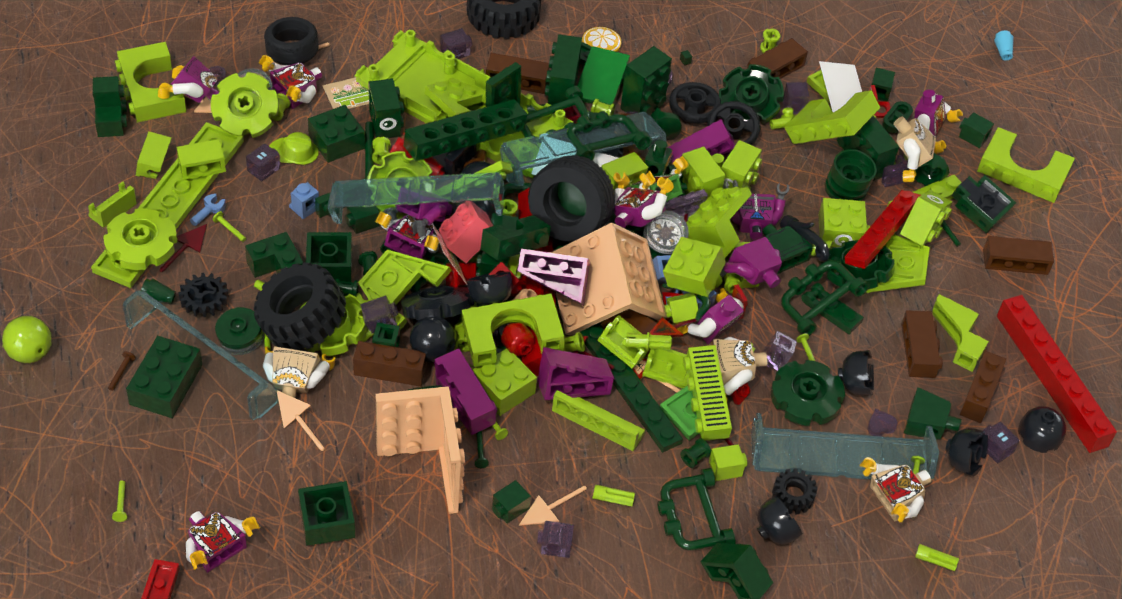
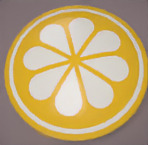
M606 27L591 28L582 37V42L590 46L618 52L621 47L620 36L614 30Z

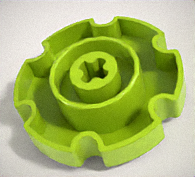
M247 72L245 77H239L237 73L232 74L217 85L219 94H213L211 97L213 118L215 121H222L220 128L230 134L244 137L245 134L249 133L252 138L258 137L272 127L273 123L270 118L278 116L279 101L276 91L268 90L270 87L269 81L258 74Z
M404 151L391 152L382 156L380 159L381 166L373 165L367 176L366 190L373 192L371 200L375 203L379 212H383L386 208L395 207L401 192V187H397L399 182L401 185H405L404 189L428 194H433L436 191V182L429 179V175L432 173L429 165L423 159L415 161L413 157L407 158ZM398 212L396 213L397 219H402L407 214Z
M145 208L135 209V212L132 214L123 212L116 216L107 225L108 234L104 235L103 238L108 257L112 261L120 260V266L130 270H146L148 265L154 264L159 266L173 255L175 252L174 244L177 243L176 228L169 217L161 218V213L157 210Z
M351 294L344 296L346 298L344 317H341L342 322L339 327H336L334 333L331 336L328 335L324 342L321 344L317 343L313 345V348L306 350L312 353L320 350L326 356H333L349 351L348 346L351 344H358V341L364 338L368 329L367 314L362 302Z

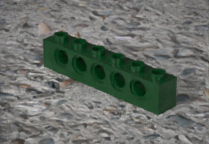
M513 99L405 129L403 146L415 161H419L525 130L528 114Z

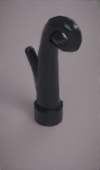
M791 215L784 216L780 222V228L786 226L793 228L805 240L816 246L815 254L817 259L821 262H826L829 259L830 250L826 242L817 233L809 229L815 224L813 222H799L797 218Z

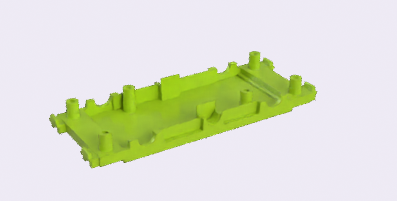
M400 30L392 40L394 48L377 64H372L369 68L363 65L356 71L355 75L356 82L368 90V81L393 78L395 87L398 86L400 90L399 101L403 102L404 112L424 123L450 117L425 94L427 85L455 78L461 82L486 90V81L490 78V76L484 73V69L479 71L455 58V55L449 50L442 53L437 50L434 42L429 40L426 43L416 38L414 30H407L406 33ZM521 93L520 106L527 114L526 105H532L536 110L551 106L548 103L541 106L536 103L533 95ZM480 102L466 106V108L473 111L486 107V104ZM557 110L553 114L526 124L533 136L540 137L545 135L548 130H560L567 123L573 121L565 117V111ZM520 131L478 143L476 151L485 150L487 152L486 157L495 162H514L517 172L533 179L535 175L531 173L541 145L529 143ZM567 136L560 138L561 140L563 138L569 140Z

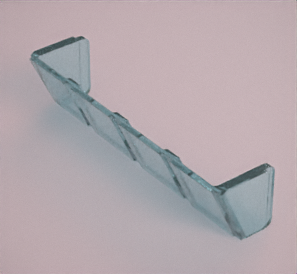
M646 112L626 115L640 131L647 132L652 138V143L648 150L657 140L667 142L665 132ZM612 123L606 129L600 126L593 128L589 133L579 131L575 134L582 144L585 145L630 134L631 132L622 123ZM567 129L540 134V137L536 138L530 136L504 142L501 145L502 148H500L501 159L503 162L510 163L513 170L512 173L506 175L507 181L519 187L524 186L522 170L549 164L563 156H576L577 150L566 135ZM629 142L597 150L594 152L599 153L635 144L633 142Z
M500 172L335 181L329 197L328 211L334 222L342 224L343 207L493 200L497 216H502L504 181Z
M137 290L124 301L123 311L128 328H134L154 310L159 309L247 376L260 383L247 397L249 417L252 420L260 419L279 402L277 395L279 390L146 292Z
M756 413L752 423V465H754V469L757 471L778 473L783 471L785 473L786 469H790L793 472V469L796 468L799 473L802 470L806 471L805 475L830 477L843 475L847 478L871 480L872 474L864 476L863 471L866 468L859 466L867 457L872 458L878 464L908 465L913 471L914 463L911 461V457L920 456L925 459V463L920 464L919 472L926 470L931 479H934L939 449L932 426L926 427L924 440L765 428L763 427L761 413Z

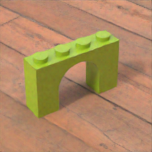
M166 42L117 51L118 60H114L117 73L121 72L119 79L121 85L126 86L124 88L126 101L130 100V103H128L130 115H135L137 123L186 112L183 94L170 92L169 98L162 99L158 97L159 88H146L138 84L147 75L172 70Z
M872 90L855 93L844 106L835 112H832L825 98L812 100L784 128L793 144L851 136L861 129L880 109V106Z
M998 127L981 159L977 172L1054 203L1075 158L1055 151L1049 165L1044 169H1024L1018 166L1010 156V151L1017 134Z
M552 294L537 295L535 297L515 299L513 301L493 303L491 305L462 310V324L474 367L497 363L496 347L492 334L501 325L511 322L523 323L535 332L541 354L543 347L564 350V333Z

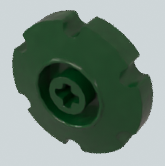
M749 64L748 69L745 70L737 67L730 71L723 79V86L725 88L719 89L721 104L730 101L745 103L757 113L760 122L765 124L775 118L780 112V104L778 103L784 101L783 85L779 77H771V70L765 66ZM730 110V113L740 114L745 121L750 119L747 114L740 110Z
M858 240L846 241L842 243L841 247L830 249V256L827 261L833 260L843 264L856 278H863L869 284L868 289L878 287V283L888 282L894 274L895 260L892 259V252L885 246L865 269L845 264L846 254ZM829 269L826 271L827 278L835 285L840 287L847 282L836 270Z
M805 360L804 364H799L797 361H792L782 366L776 372L775 381H773L771 386V399L777 410L782 409L785 411L784 417L788 420L805 426H810L812 421L822 425L833 420L840 412L841 404L845 398L843 382L839 376H832L830 374L831 368L822 363Z

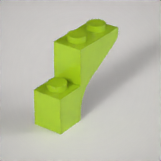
M939 294L932 314L956 343L957 352L953 363L973 372L989 342L971 333L979 314Z

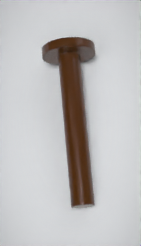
M128 351L123 352L124 360L108 386L109 390H114L128 363L135 361L136 356Z

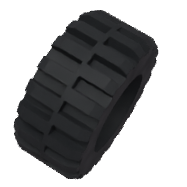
M467 0V16L470 23L478 31L481 30L484 35H492L493 38H518L521 34L525 35L534 29L540 19L541 0ZM498 1H507V2H511V3H514V4L503 5V4H498V3H495V2H498Z
M297 263L293 264L290 268L285 267L281 269L280 273L273 274L270 277L271 279L262 285V291H259L256 296L257 301L254 303L255 320L276 347L302 351L303 348H313V345L321 344L328 335L331 336L334 333V329L339 327L342 322L341 317H344L346 298L343 291L329 271L318 264L303 263L301 265ZM308 301L302 308L292 313L297 306Z

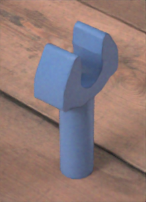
M217 194L207 195L204 198L205 207L190 219L191 224L196 226L212 212H224L226 206L225 199L214 204L217 201Z

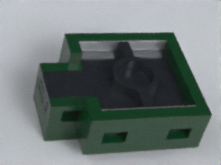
M986 175L978 182L969 176L951 195L958 201L955 206L985 233L989 232L1016 204L1009 195Z

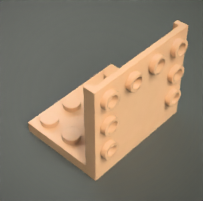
M610 223L551 252L584 257L590 260L584 306L556 292L566 335L572 336L627 309L658 321L662 317L664 319L667 318L646 238L614 223Z
M449 387L375 394L377 456H393L402 453L415 454L421 451L439 450L448 513H458L459 503H463L462 477H464L463 463H465L464 449H459L458 443H461V430L455 427V423L458 422L457 408H452Z

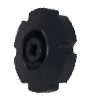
M448 285L415 291L405 296L406 299L401 301L403 315L407 318H415L416 320L426 317L447 318L462 314V310L469 309L470 306L474 305V300L470 296L468 287H452Z

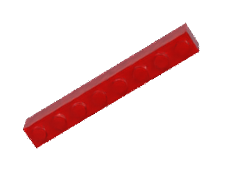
M1023 295L1003 300L997 318L1087 451L1092 453L1109 447L1117 433L1116 429Z

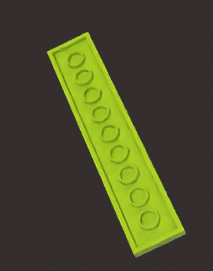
M206 122L189 144L219 139L226 166L243 144V136L230 134L220 127ZM177 158L138 209L145 208L159 211L161 218L169 217L177 229L219 173L183 180ZM106 250L103 251L91 266L92 273L129 288L133 287L145 271L121 267L120 260L112 261L108 257Z

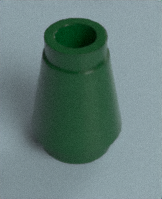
M152 278L151 280L146 279L144 281L140 295L144 296L145 300L172 304L176 291Z

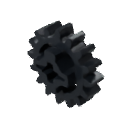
M201 273V277H197L194 274L192 275L193 280L185 279V285H180L181 292H178L181 307L186 308V313L193 311L195 317L199 313L206 317L209 312L214 316L216 309L222 311V305H227L229 293L227 284L222 282L221 277L214 279L213 273L208 277H205L204 273Z

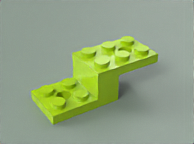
M749 187L717 188L713 190L710 197L701 203L700 208L683 225L688 239L720 246L724 258H726L740 242L730 219L752 195Z

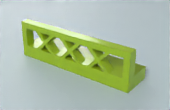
M558 390L554 394L553 412L631 451L635 450L644 436V429L580 397L572 398Z

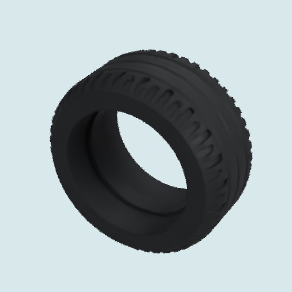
M285 17L278 19L267 27L264 34L267 55L274 62L281 65L304 64L315 57L319 48L318 33L315 26L303 18ZM289 40H299L297 42H285Z

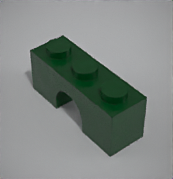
M532 215L517 219L515 230L507 229L500 224L485 228L482 232L480 249L496 260H501L520 254L521 249L535 250L548 246L551 226Z

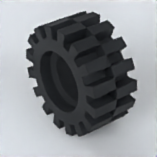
M796 468L793 469V472L790 469H786L785 473L782 471L779 477L777 476L772 490V497L777 496L786 506L789 514L795 511V515H799L801 510L805 513L807 509L812 507L817 494V486L815 480L811 481L812 476L810 474L805 476L806 471L802 470L801 473H798ZM791 486L797 487L803 492V495L798 497L792 496L786 491V488Z

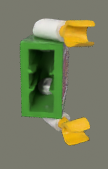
M681 156L672 163L676 169H673L670 174L653 176L651 171H648L646 175L642 173L639 176L641 181L632 184L630 188L661 191L657 186V180L660 177L669 178L674 185L672 191L666 193V196H668L666 201H669L683 194L679 178L682 175L681 172L689 164Z

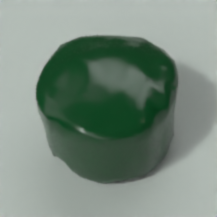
M656 108L654 113L650 115L649 132L654 138L671 140L675 139L682 132V124L676 114L663 112Z
M934 153L933 159L915 169V180L918 183L924 184V186H928L945 179L950 173L945 159Z

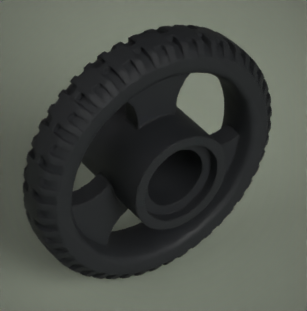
M686 82L673 89L670 94L669 105L672 112L679 119L681 118V120L694 124H702L708 122L713 109L721 104V99L717 91L709 85L700 82ZM677 98L685 100L684 110L677 104ZM705 106L714 107L711 111L704 113Z
M738 101L724 102L711 112L707 126L714 123L716 118L719 117L724 120V124L734 140L740 138L743 131L751 133L750 137L743 142L753 145L757 140L760 132V120L757 113L747 104ZM730 110H740L747 114L750 119L745 121L740 114L730 113ZM736 124L738 128L733 129L729 125Z

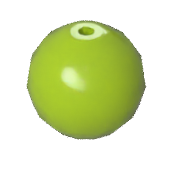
M21 316L13 319L5 327L2 334L3 348L10 358L20 363H34L46 356L50 350L51 332L42 320L33 316Z

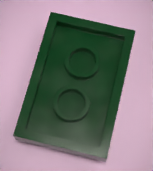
M515 62L486 81V107L513 99L520 105L521 65Z

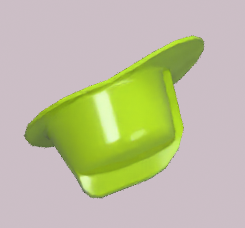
M294 132L287 137L273 141L268 147V154L271 159L277 162L306 165L317 159L318 148L308 135L302 132Z

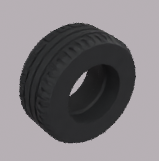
M567 155L555 159L536 174L529 187L528 203L531 214L550 225L549 236L556 240L558 239V241L571 243L602 228L610 220L615 208V191L613 184H611V179L606 175L605 170L594 161L578 155ZM559 182L571 183L582 192L587 206L585 215H574L563 208L557 195Z

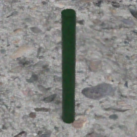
M371 121L365 123V178H367L373 166V122Z

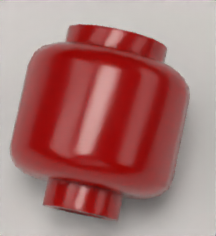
M511 323L504 328L501 342L510 353H514L516 356H523L532 350L535 337L525 324Z

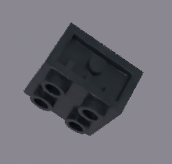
M477 144L433 157L444 167L442 171L445 172V175L453 178L464 167V164L476 155Z

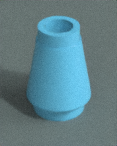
M1009 31L998 32L994 39L1002 60L1013 58L1014 37Z

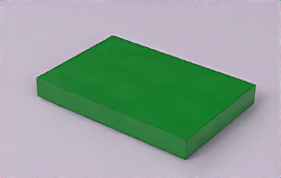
M592 46L577 85L583 93L581 100L593 104L595 99H599V102L608 105L614 104L625 75L626 65L630 61V55Z

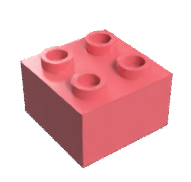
M468 199L457 207L456 212L450 218L443 221L439 232L447 248L463 262L467 263L481 248L483 229L492 227L493 224L487 213Z

